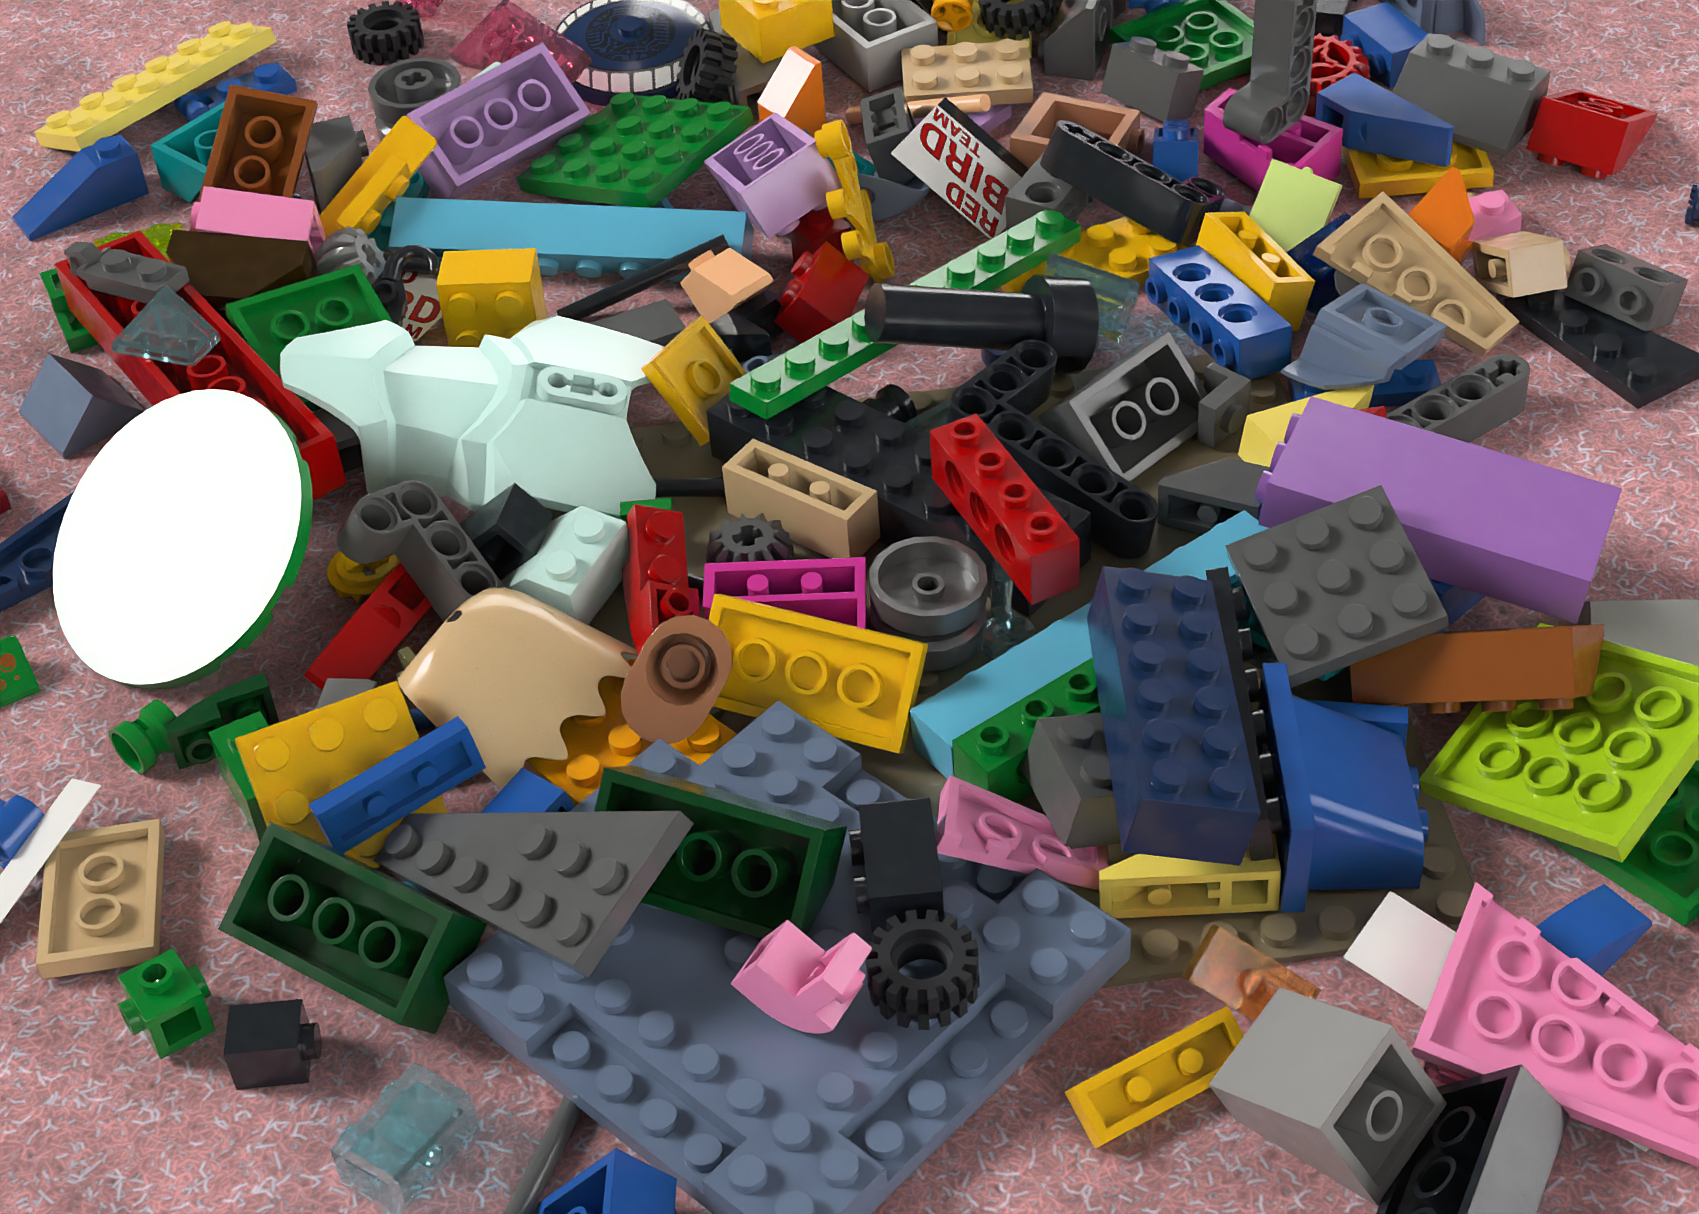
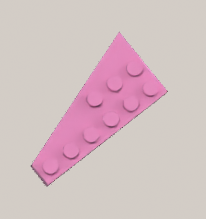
M1475 882L1413 1046V1056L1468 1078L1522 1064L1570 1114L1569 1117L1699 1167V1049L1690 1042L1684 1045L1658 1025V1018L1577 957L1570 959L1541 937V930L1523 917L1517 919L1492 900L1493 894Z

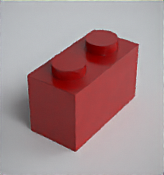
M827 241L814 254L806 251L791 270V274L795 278L784 287L778 296L777 301L782 305L774 323L800 343H804L851 317L869 274L851 260L849 261L845 255Z

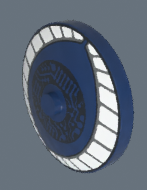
M592 0L572 11L557 26L551 39L550 53L581 99L585 102L607 106L612 97L623 92H632L634 95L647 97L663 95L667 99H672L679 94L676 92V86L679 81H676L681 67L678 66L680 59L683 60L684 47L689 46V37L691 35L694 36L696 29L712 30L709 21L703 13L684 0Z

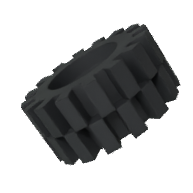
M978 0L983 25L985 24L986 30L989 33L995 31V37L1002 39L1005 33H1007L1008 39L1015 41L1016 34H1022L1023 39L1030 38L1029 31L1032 30L1038 35L1043 32L1042 25L1049 27L1052 23L1051 17H1055L1056 14L1055 0H1026L1018 4H1006L1011 0Z
M382 1V6L377 7L375 3L369 4L368 10L364 8L358 9V15L352 14L349 17L350 21H347L353 55L355 54L356 59L359 61L363 59L364 63L369 65L373 61H375L376 65L383 66L384 61H389L392 64L397 62L396 59L399 58L402 60L410 59L409 54L415 56L419 53L418 48H423L424 46L418 11L416 8L413 9L412 5L408 3L402 6V2L395 1L393 5H389V1Z
M703 28L694 31V36L691 35L688 39L689 46L684 47L683 60L680 59L678 66L681 67L676 81H679L676 86L679 100L694 98L698 102L718 103L723 102V99L727 98L729 94L728 86L732 87L734 81L731 79L732 74L736 73L737 65H734V62L738 59V52L735 51L738 46L737 42H734L735 39L733 37Z
M927 909L926 919H917L916 910L905 911L906 922L900 923L896 915L886 920L887 932L877 927L872 933L873 943L868 942V945L873 949L866 958L868 990H870V999L874 1007L880 1005V1014L887 1020L897 1013V1025L907 1029L911 1019H918L919 1030H930L929 1019L937 1018L940 1027L950 1025V1012L952 1011L959 1018H962L968 1012L967 1002L974 1004L978 997L977 987H980L976 939L972 940L971 930L966 925L958 929L957 918L950 914H947L943 922H939L937 910ZM921 959L934 960L947 967L943 973L929 979H913L899 972V969L907 963Z

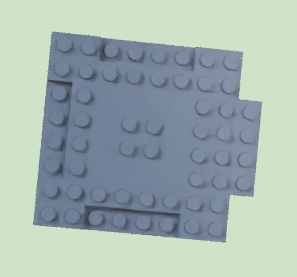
M777 701L701 765H698L660 738L626 765L637 766L848 826L834 885L807 936L824 951H828L853 932L867 944L868 942L873 943L869 912L857 913L854 877L865 876L864 865L852 866L849 830L860 829L859 804L907 800V798L864 771L859 752L780 701ZM599 788L569 812H594ZM933 816V823H934V830H935V838H936L938 818H936L935 816ZM938 853L943 889L944 919L947 914H950L957 918L958 929L966 925L971 930L972 940L976 939L978 945L980 987H977L978 997L975 1003L967 1002L968 1012L962 1018H959L951 1011V1024L940 1027L937 1018L929 1019L930 1030H919L918 1019H911L907 1029L897 1025V1013L889 1020L880 1014V1005L874 1007L870 999L865 959L859 968L865 974L862 982L864 984L832 1031L814 1034L793 1029L767 1015L731 985L733 979L762 940L761 938L641 902L589 978L500 931L443 978L451 1007L562 1095L573 1101L577 1107L653 1167L677 1178V1186L712 1214H871L1130 959L1131 929L1038 868L1027 877L1020 872ZM921 959L907 963L899 969V972L913 979H929L940 975L947 967L934 960Z

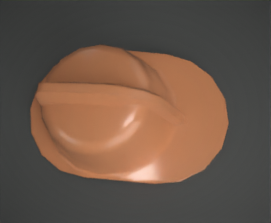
M695 615L675 616L661 623L648 637L626 676L621 691V709L629 728L642 739L655 743L660 738L667 744L678 743L693 735L705 721L727 682L732 667L731 646L722 630L710 620Z

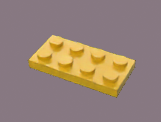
M1125 216L1104 224L1091 226L1089 229L1081 231L1080 242L1001 286V289L1004 292L1020 293L1026 281L1033 275L1075 277L1089 281L1094 288L1098 301L1145 285L1146 279L1149 278V258L1186 249L1187 247L1183 244L1172 242Z
M714 594L709 620L723 631L731 646L732 667L727 682L713 707L758 718L773 704L780 701L835 738L898 754L904 753L911 725L910 709L915 707L929 644L724 594Z

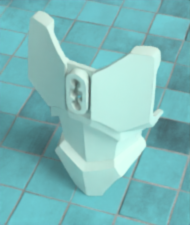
M555 316L531 322L510 339L484 334L479 348L415 346L408 331L388 320L336 331L297 337L280 353V374L283 387L327 410L349 425L359 437L366 489L369 494L404 481L415 480L430 486L439 497L446 496L476 512L513 483H516L546 508L570 512L580 506H585L621 520L620 502L655 499L656 483L635 444L626 418L631 391L637 386L651 383L641 368L664 348V346L593 324Z

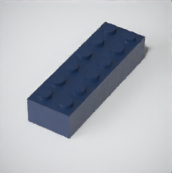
M1103 566L1087 615V623L1122 852L1240 866L1261 812L1212 581L1202 580L1189 575L1173 576L1145 572L1137 568L1121 569Z

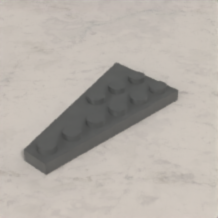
M681 811L408 814L387 836L385 845L373 861L388 873L411 883L424 892L589 978L694 823Z

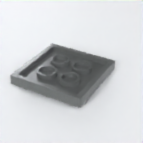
M1382 485L1225 545L1231 565L1241 587H1243V591L1276 663H1286L1290 688L1449 627L1448 615Z

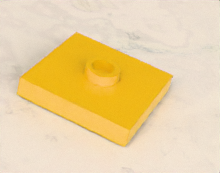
M703 315L691 322L641 368L700 446L710 442L706 411L730 392L731 382L747 374Z

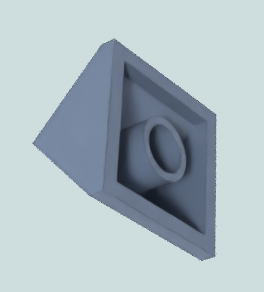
M48 353L19 409L20 415L64 459L116 434L131 420L145 411L103 370Z

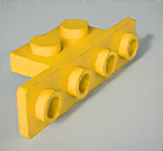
M402 116L320 214L319 217L326 240L328 236L337 230H343L348 226L355 230L360 228L368 236L379 224L382 218L381 213L390 202H396V197H401L410 184L409 179L437 147V140L410 118Z

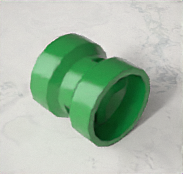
M155 699L139 711V717L133 722L123 721L110 730L109 738L123 762L138 774H143L157 764V758L163 752H173L165 727L176 718V715L167 705Z

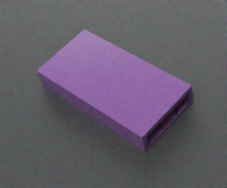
M1311 396L1302 415L1292 414L1285 433L1284 442H1278L1269 471L1264 470L1261 475L1254 500L1263 503L1258 525L1272 528L1382 485L1428 578L1577 624L1622 488Z

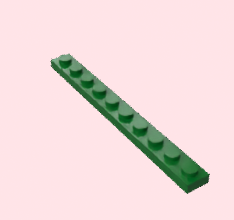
M1045 209L909 285L994 291L1080 242L1082 225L1064 218L1057 211ZM865 309L731 382L730 401L767 420L899 344L871 342L865 330Z

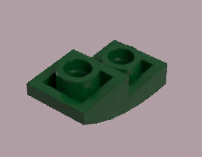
M264 673L239 681L206 697L180 714L165 727L179 770L196 764H204L216 758L208 733L258 711H261L268 725L279 722Z

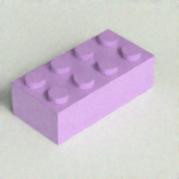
M542 42L415 109L406 116L437 140V147L419 167V173L437 199H456L556 144L560 138L572 134L584 123V120L588 118L591 112Z
M777 112L703 161L729 202L738 211L747 212L751 223L769 239L774 235L777 237L784 236L794 230L800 223L798 220L800 217L812 209L819 211L827 207V192L842 189L836 170L828 158H821L815 139Z

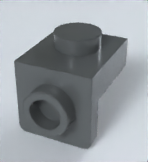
M1214 362L1205 367L1204 388L1208 395L1199 402L1197 441L1215 448L1230 434H1235L1246 421L1247 415H1249L1250 379Z

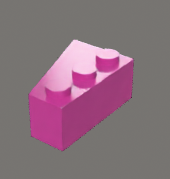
M1229 88L1205 108L1203 153L1258 193L1272 159L1301 170L1304 167H1309L1313 170L1314 175L1330 181L1340 174L1342 128L1303 115L1299 121L1273 141L1263 144L1224 127V109L1231 96L1237 92L1236 90Z
M865 557L705 563L703 611L707 620H709L714 594H724L869 629V588Z

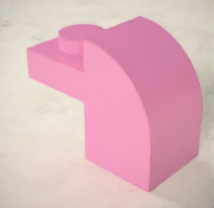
M787 920L760 941L731 982V985L778 1022L807 1033H827L835 1028L864 983L862 982L865 974L859 968L873 948L853 932L828 951H824Z

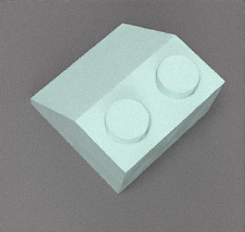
M580 506L550 521L537 554L508 574L502 580V584L505 588L525 593L589 625L623 579L622 568L630 559L627 524L625 521L588 507Z

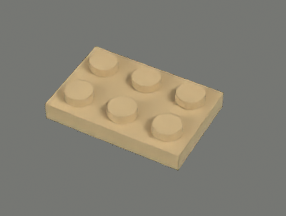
M1003 39L993 43L977 44L960 42L947 46L917 45L913 48L901 49L903 87L907 102L987 94L991 105L1033 102V84L1027 40Z
M160 819L67 832L44 865L35 964L41 979L139 965L159 955L165 832Z

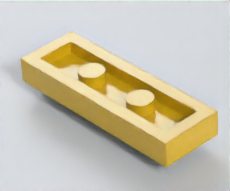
M1227 1005L1065 1091L1094 1149L1210 1088L1208 1084L1244 1037V1034Z

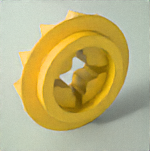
M339 551L331 559L327 568L330 587L335 588L339 598L352 596L357 603H360L366 596H370L400 561L394 554L373 563L362 564L348 559ZM364 565H369V568L373 569L375 574L365 576L363 573L365 571Z

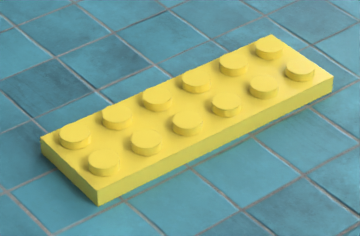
M224 21L215 24L208 29L209 35L200 40L195 38L179 44L176 47L178 52L169 57L161 56L148 61L144 65L146 70L137 75L128 74L112 82L113 88L105 93L96 92L85 96L79 101L81 106L70 112L66 110L49 116L46 119L47 125L34 131L43 147L79 152L81 149L95 144L101 138L114 135L276 43L277 41L271 27L253 26L251 22L232 25L230 21Z

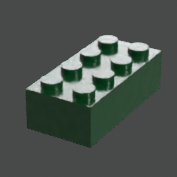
M270 822L218 930L399 1025L435 1034L450 1004L443 977L476 950L487 924L306 834Z

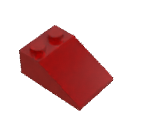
M1575 88L1542 97L1526 149L1537 152V160L1563 166L1564 161L1580 165L1579 172L1581 174L1597 179H1606L1607 174L1614 175L1622 171L1656 120L1658 113Z

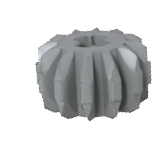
M349 226L343 230H337L328 236V239L315 251L319 261L316 266L323 275L359 264L371 285L382 273L386 263L383 257L384 252L378 249L375 239H368L363 230L360 228L355 230Z

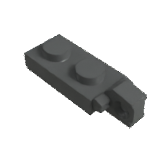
M77 241L64 250L71 268V274L85 280L89 289L157 307L190 281L184 266L164 262L160 259L140 256L125 250H112L108 247L100 251L93 243Z

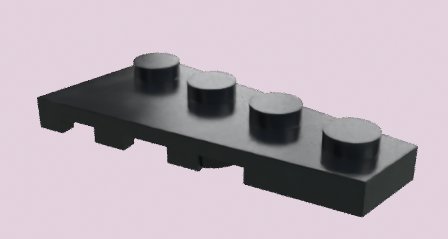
M1558 289L1505 299L1504 307L1520 321V325L1637 409L1699 379L1698 352L1654 332L1639 329L1572 299Z

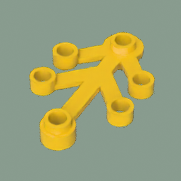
M842 119L822 125V130L815 131L816 146L822 159L830 157L833 160L842 185V189L826 193L828 210L833 220L846 217L856 228V230L841 234L844 253L849 261L860 258L862 270L869 274L868 279L873 278L875 283H886V279L895 277L894 259L886 241L877 243L870 199L865 189L860 190L857 165L846 125Z

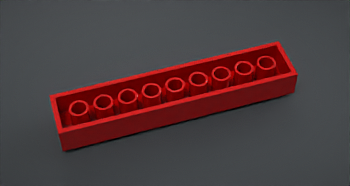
M140 230L97 247L100 251L110 247L112 250H125L129 253L152 259H160L170 263ZM68 259L55 263L70 311L152 406L176 395L196 390L217 389L240 393L254 399L276 413L297 437L296 444L301 457L309 466L313 500L322 498L330 491L347 484L336 440L331 431L294 392L283 387L282 380L189 282L157 307L89 289L85 280L71 274Z

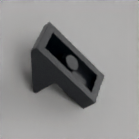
M769 289L709 323L728 349H732L739 363L748 361L756 356L772 355L771 341L784 332L781 327L774 323L781 303L777 301L778 295Z

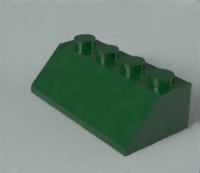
M633 765L604 768L594 812L681 811L694 824L649 888L641 903L761 939L787 920L805 935L808 934L834 885L848 827Z

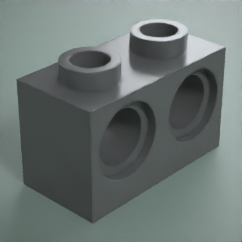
M900 86L861 99L860 104L866 146L879 178L898 184L910 182L916 175L891 154L916 127L902 87Z
M1043 152L1005 196L1006 231L1045 209L1057 211L1064 218L1076 223L1080 213L1085 207L1090 208L1094 204L1095 198L1044 170L1040 165Z
M1607 244L1578 250L1567 281L1568 287L1564 289L1563 294L1639 329L1649 331L1673 322L1688 279Z

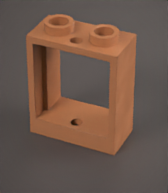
M1047 92L1041 93L1010 136V153L1028 169L1045 151L1059 120L1079 124L1133 155L1141 153L1145 141V131L1140 129L1139 110Z

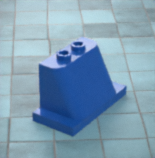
M1263 663L1260 683L1261 701L1258 702L1257 710L1263 709L1269 744L1257 745L1258 754L1268 752L1271 754L1276 784L1272 791L1273 797H1278L1283 832L1278 833L1277 850L1281 868L1280 911L1305 912L1308 890L1419 888L1424 864V843L1427 842L1429 835V820L1426 808L1417 807L1416 801L1419 796L1418 769L1416 766H1408L1401 735L1293 696L1291 694L1286 663Z

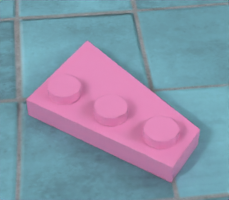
M952 775L949 776L940 793L936 831V845L939 854L1029 875L1038 868L1056 881L1099 890V871L1109 867L1108 845L1071 849L1058 839L1046 815Z

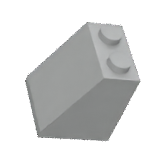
M1280 987L1208 1084L1236 1121L1378 1205L1447 1105L1445 1099L1393 1026Z

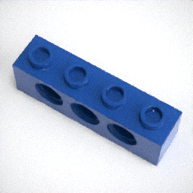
M1197 245L1149 258V278L1145 281V289L1149 301L1166 314L1174 325L1179 326L1192 338L1197 346L1205 350L1218 365L1251 380L1282 371L1283 368L1291 364L1292 325L1201 246Z

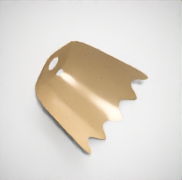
M505 587L488 588L466 600L444 621L437 632L398 677V684L404 694L437 728L458 716L468 727L486 766L482 771L500 789H503L524 766V762L528 758L567 759L568 751L560 732L561 723L565 719L576 715L604 716L606 709L598 692L599 680L606 676L626 679L631 666L625 661L621 653L625 652L638 656L636 649L525 593Z

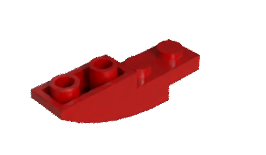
M634 504L627 514L630 559L622 568L627 617L635 648L639 655L648 637L661 623L675 616L695 615L700 617L698 589L689 588L683 513Z
M401 562L359 607L304 674V677L321 690H323L327 678L373 680L396 655L407 638L434 610Z

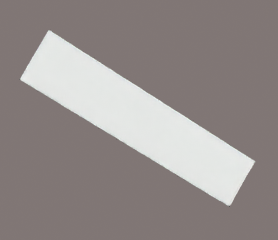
M72 778L0 875V923L101 785Z

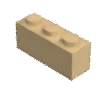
M755 439L747 443L722 466L727 511L731 515L740 518L743 513L746 518H755L763 513L767 522L780 520L783 529H785V532H789L790 539L793 542L829 558L861 557L880 538L877 491Z

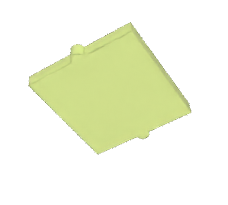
M1272 159L1249 216L1284 251L1312 261L1314 258L1313 253L1321 241L1343 185L1314 175L1313 170L1309 167H1304L1301 170Z

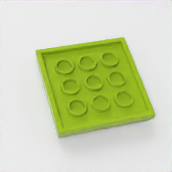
M1540 622L1537 627H1548L1552 625ZM1603 640L1592 695L1573 698L1574 708L1560 710H1538L1537 699L1516 700L1517 710L1482 712L1481 701H1479L1419 778L1422 791L1438 800L1623 863L1699 758V666Z

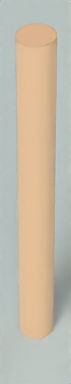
M987 94L947 98L965 114L987 112L991 106V101ZM943 98L907 102L913 119L925 118ZM861 107L848 108L845 115L846 121L849 124H863Z

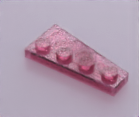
M502 0L449 53L457 64L483 71L494 62L503 64L543 42L570 83L575 82L582 75L583 70L592 62V59L582 48L510 0Z

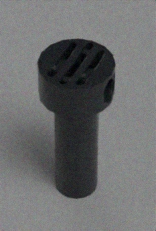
M1033 275L1026 281L1020 293L875 283L871 286L867 295L864 322L867 337L874 343L1008 351L1024 340H1040L1052 346L1057 353L1054 373L1079 374L1086 369L1093 357L1098 339L1099 310L1093 286L1087 279L1075 277Z

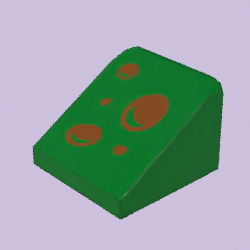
M15 635L0 639L1 708L41 691L20 642Z

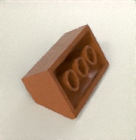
M230 84L198 202H201L204 186L293 198L318 106L317 101Z
M1604 624L1434 632L1351 664L1352 703L1406 707V704L1426 703V712L1435 714L1461 712V702L1481 701L1482 712L1517 710L1516 700L1537 699L1538 710L1574 708L1573 698L1588 696L1593 693L1604 640Z

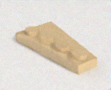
M1384 191L1317 245L1313 253L1314 256L1358 283H1365L1446 324L1447 327L1443 335L1476 355L1483 357L1508 336L1520 322Z

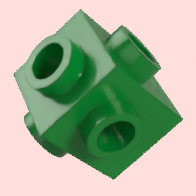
M173 948L118 976L126 1000L118 1003L117 1006L128 1029L133 1036L143 1031L160 1059L216 1031L204 1000L211 996V993L202 973L196 964L185 968Z

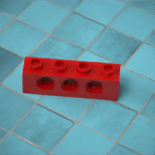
M977 413L930 430L933 480L1029 603L1033 605L1079 587L1078 536Z

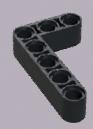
M1024 340L954 391L951 396L947 424L977 413L1038 488L1091 512L1092 541L1120 558L1134 559L1146 554L1158 516L1159 506L1156 500L1150 494L1028 417L1029 414L1049 398L1057 362V353L1052 346L1040 340Z

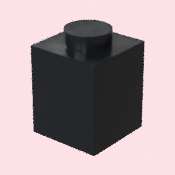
M302 999L229 1006L224 1057L236 1090L309 1083L311 1060L320 1059L322 1041L319 1024L317 1022H309Z

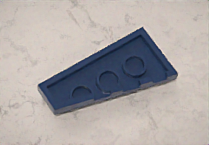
M73 493L0 543V612L53 586V564L58 534Z

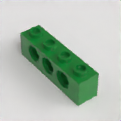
M1093 657L953 739L954 777L1015 803L1033 793L1034 791L1022 770V766L1037 719L1101 713Z

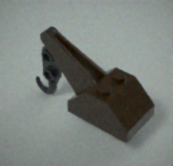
M173 230L166 251L172 264L186 267L190 280L189 283L230 326L231 324L226 317V304L321 276L308 241ZM407 245L397 249L389 256L384 270L371 285L393 323L400 327L407 305V296L402 279L404 265L412 259H423L428 262L432 275H436L439 272V261L436 254L429 248L421 245Z

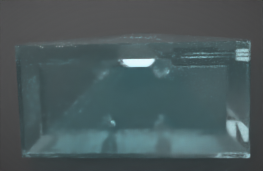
M166 284L111 343L113 352L194 367L220 341L218 331Z

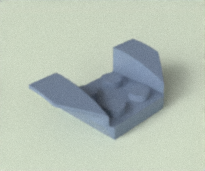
M1378 0L1380 3L1387 1L1428 34L1449 35L1464 30L1481 46L1485 45V16L1478 0Z
M1361 283L1321 308L1310 328L1300 357L1283 368L1281 374L1323 390L1346 389L1389 382L1394 369L1401 370L1427 351H1433L1434 347L1441 342L1447 325L1365 283Z

